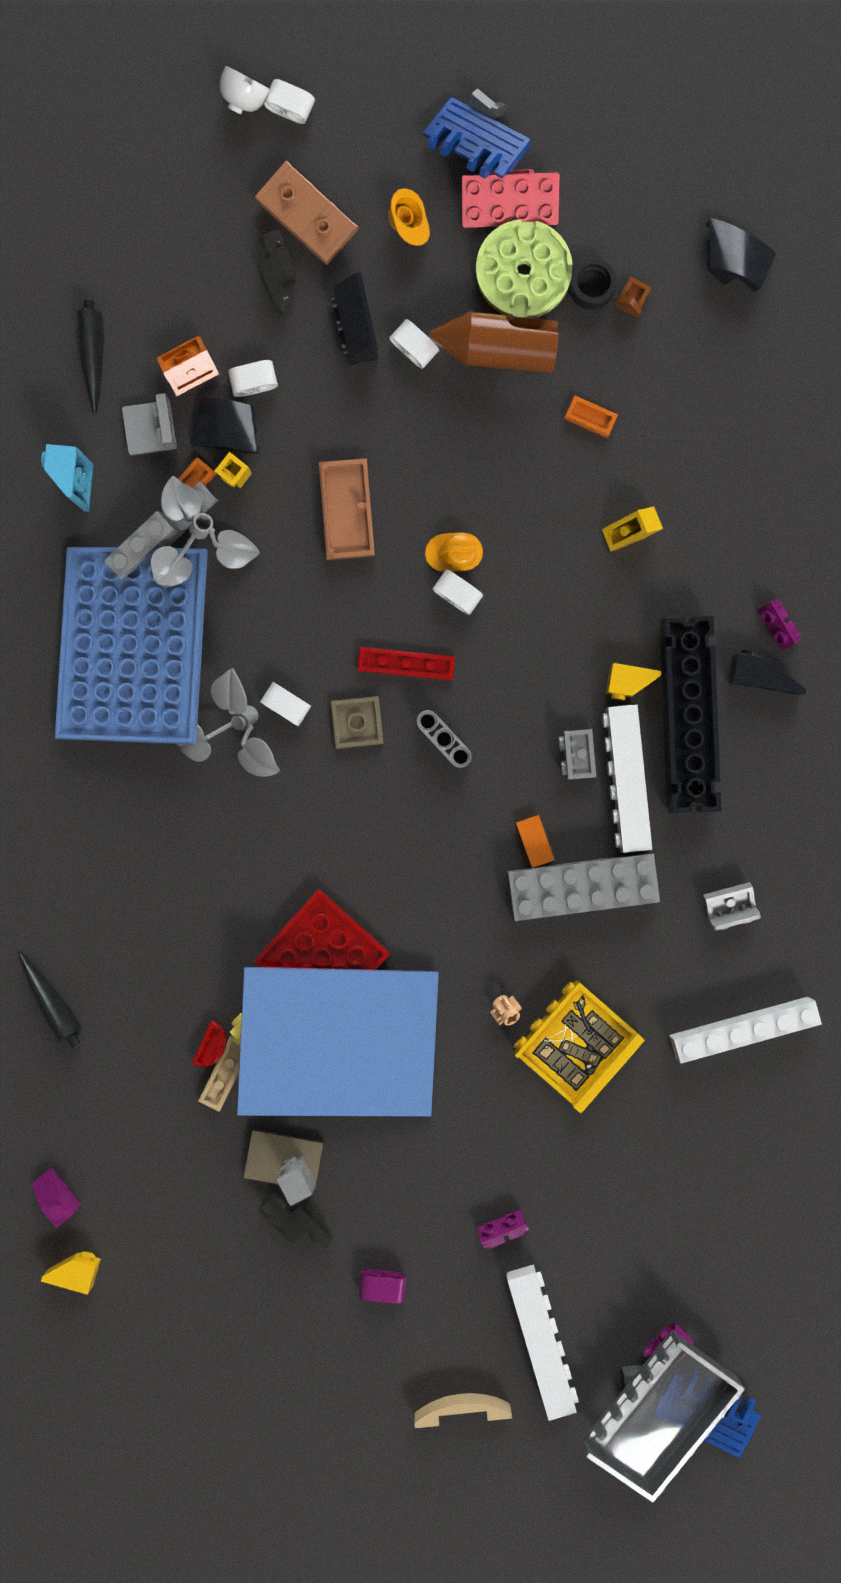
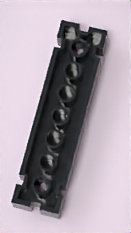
M694 616L689 619V623H685V617H665L660 621L661 640H667V647L661 650L666 784L673 785V794H667L668 813H692V806H696V812L722 811L721 792H715L714 782H720L715 645H709V638L715 635L714 616ZM686 637L688 641H692V645L688 648L686 644H683V640ZM691 782H693V785L698 786V790L694 791V795L692 791H689V785H692Z

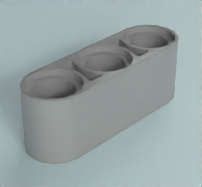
M426 710L418 715L417 726L420 731L453 766L463 768L471 762L472 756L469 749L433 711ZM425 715L432 716L435 721L433 727L424 728L420 722L421 718ZM440 733L449 734L451 737L450 744L447 746L439 745L437 736ZM458 750H462L467 754V760L463 764H458L454 760V753Z

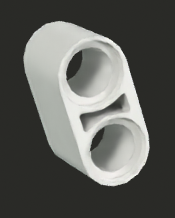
M274 79L264 101V106L275 114L296 123L305 124L315 98L301 88L282 80Z
M408 319L389 337L394 346L421 369L439 352L437 345Z
M271 360L237 366L228 371L234 397L249 396L272 390L278 386Z
M448 569L444 571L432 588L440 597L467 615L472 613L483 597L479 590Z
M272 682L260 701L298 727L311 708L309 704Z

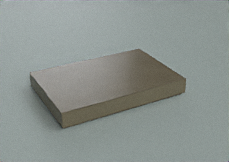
M253 1129L244 1178L278 1184L276 1179L283 1165L282 1162L292 1156L298 1158L303 1155L316 1180L313 1190L315 1191L324 1141Z

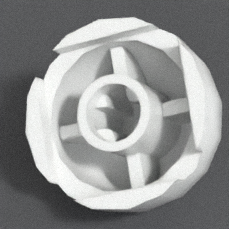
M225 66L220 79L222 97L229 102L228 108L239 114L243 110L247 112L258 110L263 105L269 92V88L228 66Z

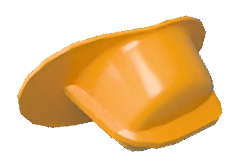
M406 188L399 189L393 194L391 199V206L388 211L389 223L401 238L410 245H423L428 241L430 235L423 202L414 191Z
M469 533L436 535L429 541L425 550L426 560L429 565L441 572H444L446 569L451 572L471 570L480 563L483 555L480 541Z

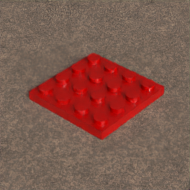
M318 889L254 962L260 967L376 970L390 955V952L323 891Z

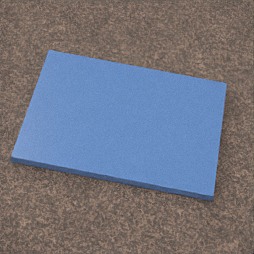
M67 547L55 739L196 745L208 550L188 548L183 557L189 559L193 565L189 578L179 585L167 587L158 585L153 580L150 561L153 553L158 548L122 580L104 561L118 547ZM183 548L175 549L178 551V553H180Z
M244 967L237 1115L431 1116L439 972Z

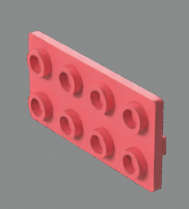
M533 169L512 170L503 179L494 175V170L485 179L480 175H463V227H499L514 220L535 223L538 221L546 225H557L559 222V173H535Z

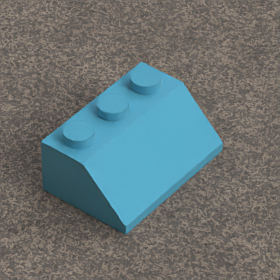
M46 444V452L43 451L41 457L44 470L71 501L83 511L89 512L94 464L77 447Z

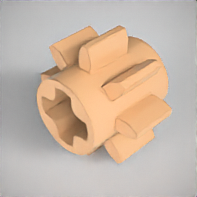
M503 995L494 1000L492 1004L494 1010L490 1013L499 1025L504 1022L508 1026L514 1024L519 1019L520 1013L518 1011L522 1008L513 996L508 998L506 995Z

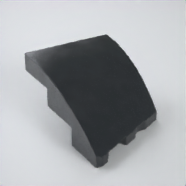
M713 218L708 220L706 227L710 228V240L707 242V270L723 285L738 277L753 292L759 290L763 285L776 253L765 243L734 225Z
M200 397L190 444L196 447H214L218 450L238 451L243 454H259L260 449L255 443L254 435L257 433V427L254 422V406L226 399Z

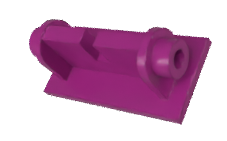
M777 598L757 609L781 651L801 640L799 637L800 632H798L792 620L787 623L783 620L789 615L782 602H778Z
M518 1210L477 1227V1231L484 1249L488 1247L492 1249L505 1243L503 1236L508 1235L509 1239L512 1240L526 1235L525 1232L529 1231L522 1211Z

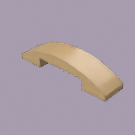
M465 1393L450 1395L432 1401L416 1411L415 1428L439 1426V1416L487 1411L488 1421L511 1419V1407L509 1402L485 1394Z

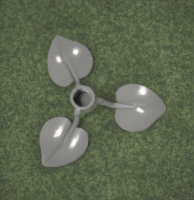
M175 476L168 480L161 496L162 511L171 521L179 522L185 518L187 522H192L189 527L191 537L180 553L170 546L160 547L153 553L150 567L156 584L170 587L185 582L192 572L193 565L189 559L183 556L195 538L204 539L208 534H210L213 546L218 548L216 550L217 560L226 568L239 569L259 555V550L248 538L233 530L221 531L216 541L215 529L212 528V518L206 513H199L202 507V500L199 494Z
M231 668L217 678L211 686V695L216 705L223 710L228 709L229 713L233 714L231 722L204 736L202 728L197 724L196 745H177L188 758L201 762L206 760L211 754V746L207 741L208 739L231 726L236 730H246L241 741L243 749L238 752L240 764L247 772L256 776L274 775L280 769L276 765L268 745L259 738L248 739L250 732L254 729L252 725L257 722L259 715L253 706L247 705V698L241 681L234 669Z

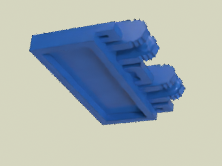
M453 97L447 101L423 132L424 136L429 138L427 147L435 150L442 140L445 139L440 147V154L446 157L454 149V153L469 160L467 169L471 172L475 171L484 160L485 162L479 173L484 179L493 170L494 175L503 179L507 173L510 174L531 146L529 138Z
M692 1369L683 1385L682 1382L685 1376L674 1371L653 1409V1414L682 1429L712 1393L713 1389L710 1388L712 1377L705 1375L697 1391H694L692 1389L698 1379L699 1371ZM742 1395L729 1408L725 1417L711 1430L710 1435L704 1439V1441L738 1458H741L762 1416L753 1410L755 1399L748 1397L740 1413L736 1412Z

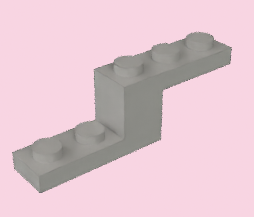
M201 481L193 487L202 500V507L199 513L207 512L218 499ZM156 511L104 561L123 580L157 547L170 546L190 527L192 522H187L185 518L179 522H174L167 518L164 513Z

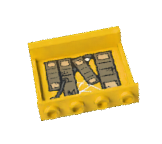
M576 980L574 983L569 982L562 990L563 996L558 1001L553 1000L546 1008L548 1013L542 1019L538 1018L530 1027L532 1031L526 1038L522 1036L515 1043L514 1048L516 1049L513 1052L517 1058L519 1057L565 1097L578 1112L582 1113L645 1040Z

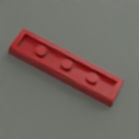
M359 647L357 671L453 681L455 656Z

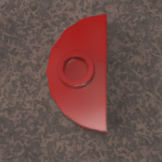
M211 1020L191 1065L198 1067L212 1066L225 1053L227 1045L226 1033L216 1021Z

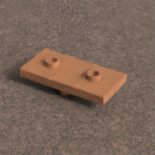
M288 161L283 163L255 196V200L325 265L330 263L359 229L354 222L292 167Z
M367 458L319 462L326 559L336 560L375 556Z

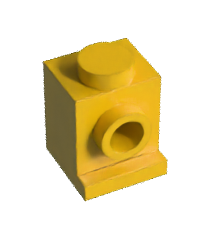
M230 452L215 469V473L221 476L220 478L231 487L236 485L241 488L252 474L249 467Z

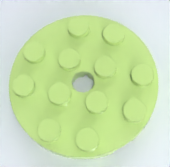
M521 220L507 222L493 230L481 245L476 262V280L479 290L486 302L503 315L525 318L542 316L554 309L567 293L572 276L573 264L571 253L564 239L553 228L538 221L536 223L529 221L521 222ZM521 264L528 265L531 269L529 275L518 274V266Z

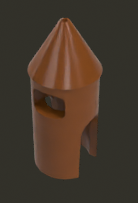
M471 310L431 330L430 339L465 367L469 365L553 374L559 333H556L558 321L472 312Z

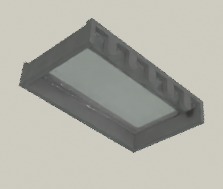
M672 1329L584 1437L581 1445L587 1458L654 1502L658 1495L663 1493L671 1479L679 1473L689 1457L694 1455L702 1441L710 1435L711 1430L725 1417L726 1412L733 1403L741 1397L745 1388L737 1375L732 1374Z

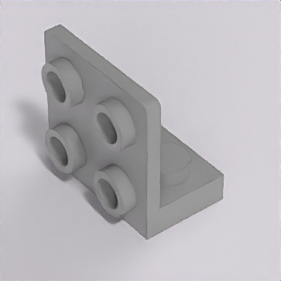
M165 393L157 394L156 402L122 408L128 453L130 455L177 449L171 402Z

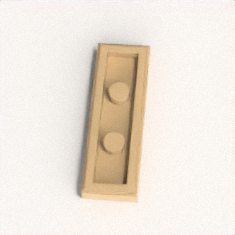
M232 1035L227 1041L225 1053L217 1062L198 1102L218 1112L221 1111L239 1074L240 1046L232 1040Z

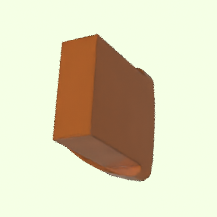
M630 276L621 295L615 299L614 305L625 313L639 317L642 313L641 307L652 287Z

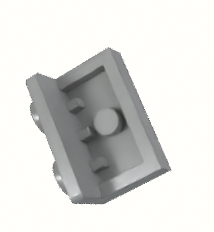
M592 729L563 731V736L559 737L560 751H564L565 761H561L562 775H566L567 780L596 777Z
M750 882L703 895L707 919L714 930H725L731 926L750 923L761 918L760 912L756 908L753 886Z

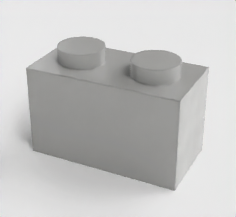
M303 1155L298 1158L292 1156L283 1161L276 1180L291 1206L313 1194L316 1180Z

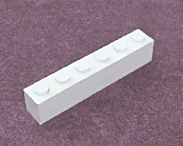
M638 705L608 707L605 709L606 713H602L603 727L608 730V737H605L606 752L610 751L611 761H607L608 775L612 776L613 785H610L609 790L611 800H615V809H612L613 823L617 824L618 833L614 834L615 846L620 848V852L623 853L652 850Z
M804 997L671 1034L669 1037L675 1058L680 1063H685L818 1026L822 1023L816 1001L809 997Z
M533 1264L506 1272L548 1420L577 1413L574 1404L579 1402L575 1387L570 1388L568 1380L572 1379L568 1364L563 1365L561 1359L562 1356H565L562 1342H556L554 1335L558 1333L557 1325L554 1318H549L547 1311L551 1310L548 1295L543 1296L540 1288L545 1286L541 1271L536 1272Z

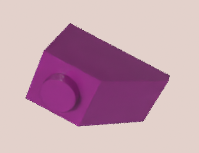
M50 1168L32 1183L41 1211L55 1228L71 1217L82 1205L53 1168Z

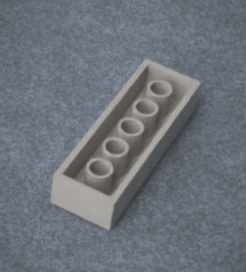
M653 853L507 871L514 921L660 902Z

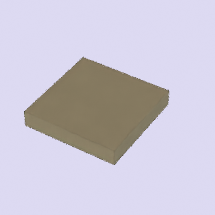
M379 696L331 701L336 749L384 744Z

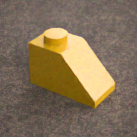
M655 507L637 510L603 528L602 532L611 552L642 540L662 530L663 527Z
M613 663L610 665L606 694H612L611 699L625 701L626 697L633 696L659 678L661 671Z
M77 1252L48 1268L42 1276L41 1282L88 1295L94 1285L101 1259L95 1257L90 1252Z

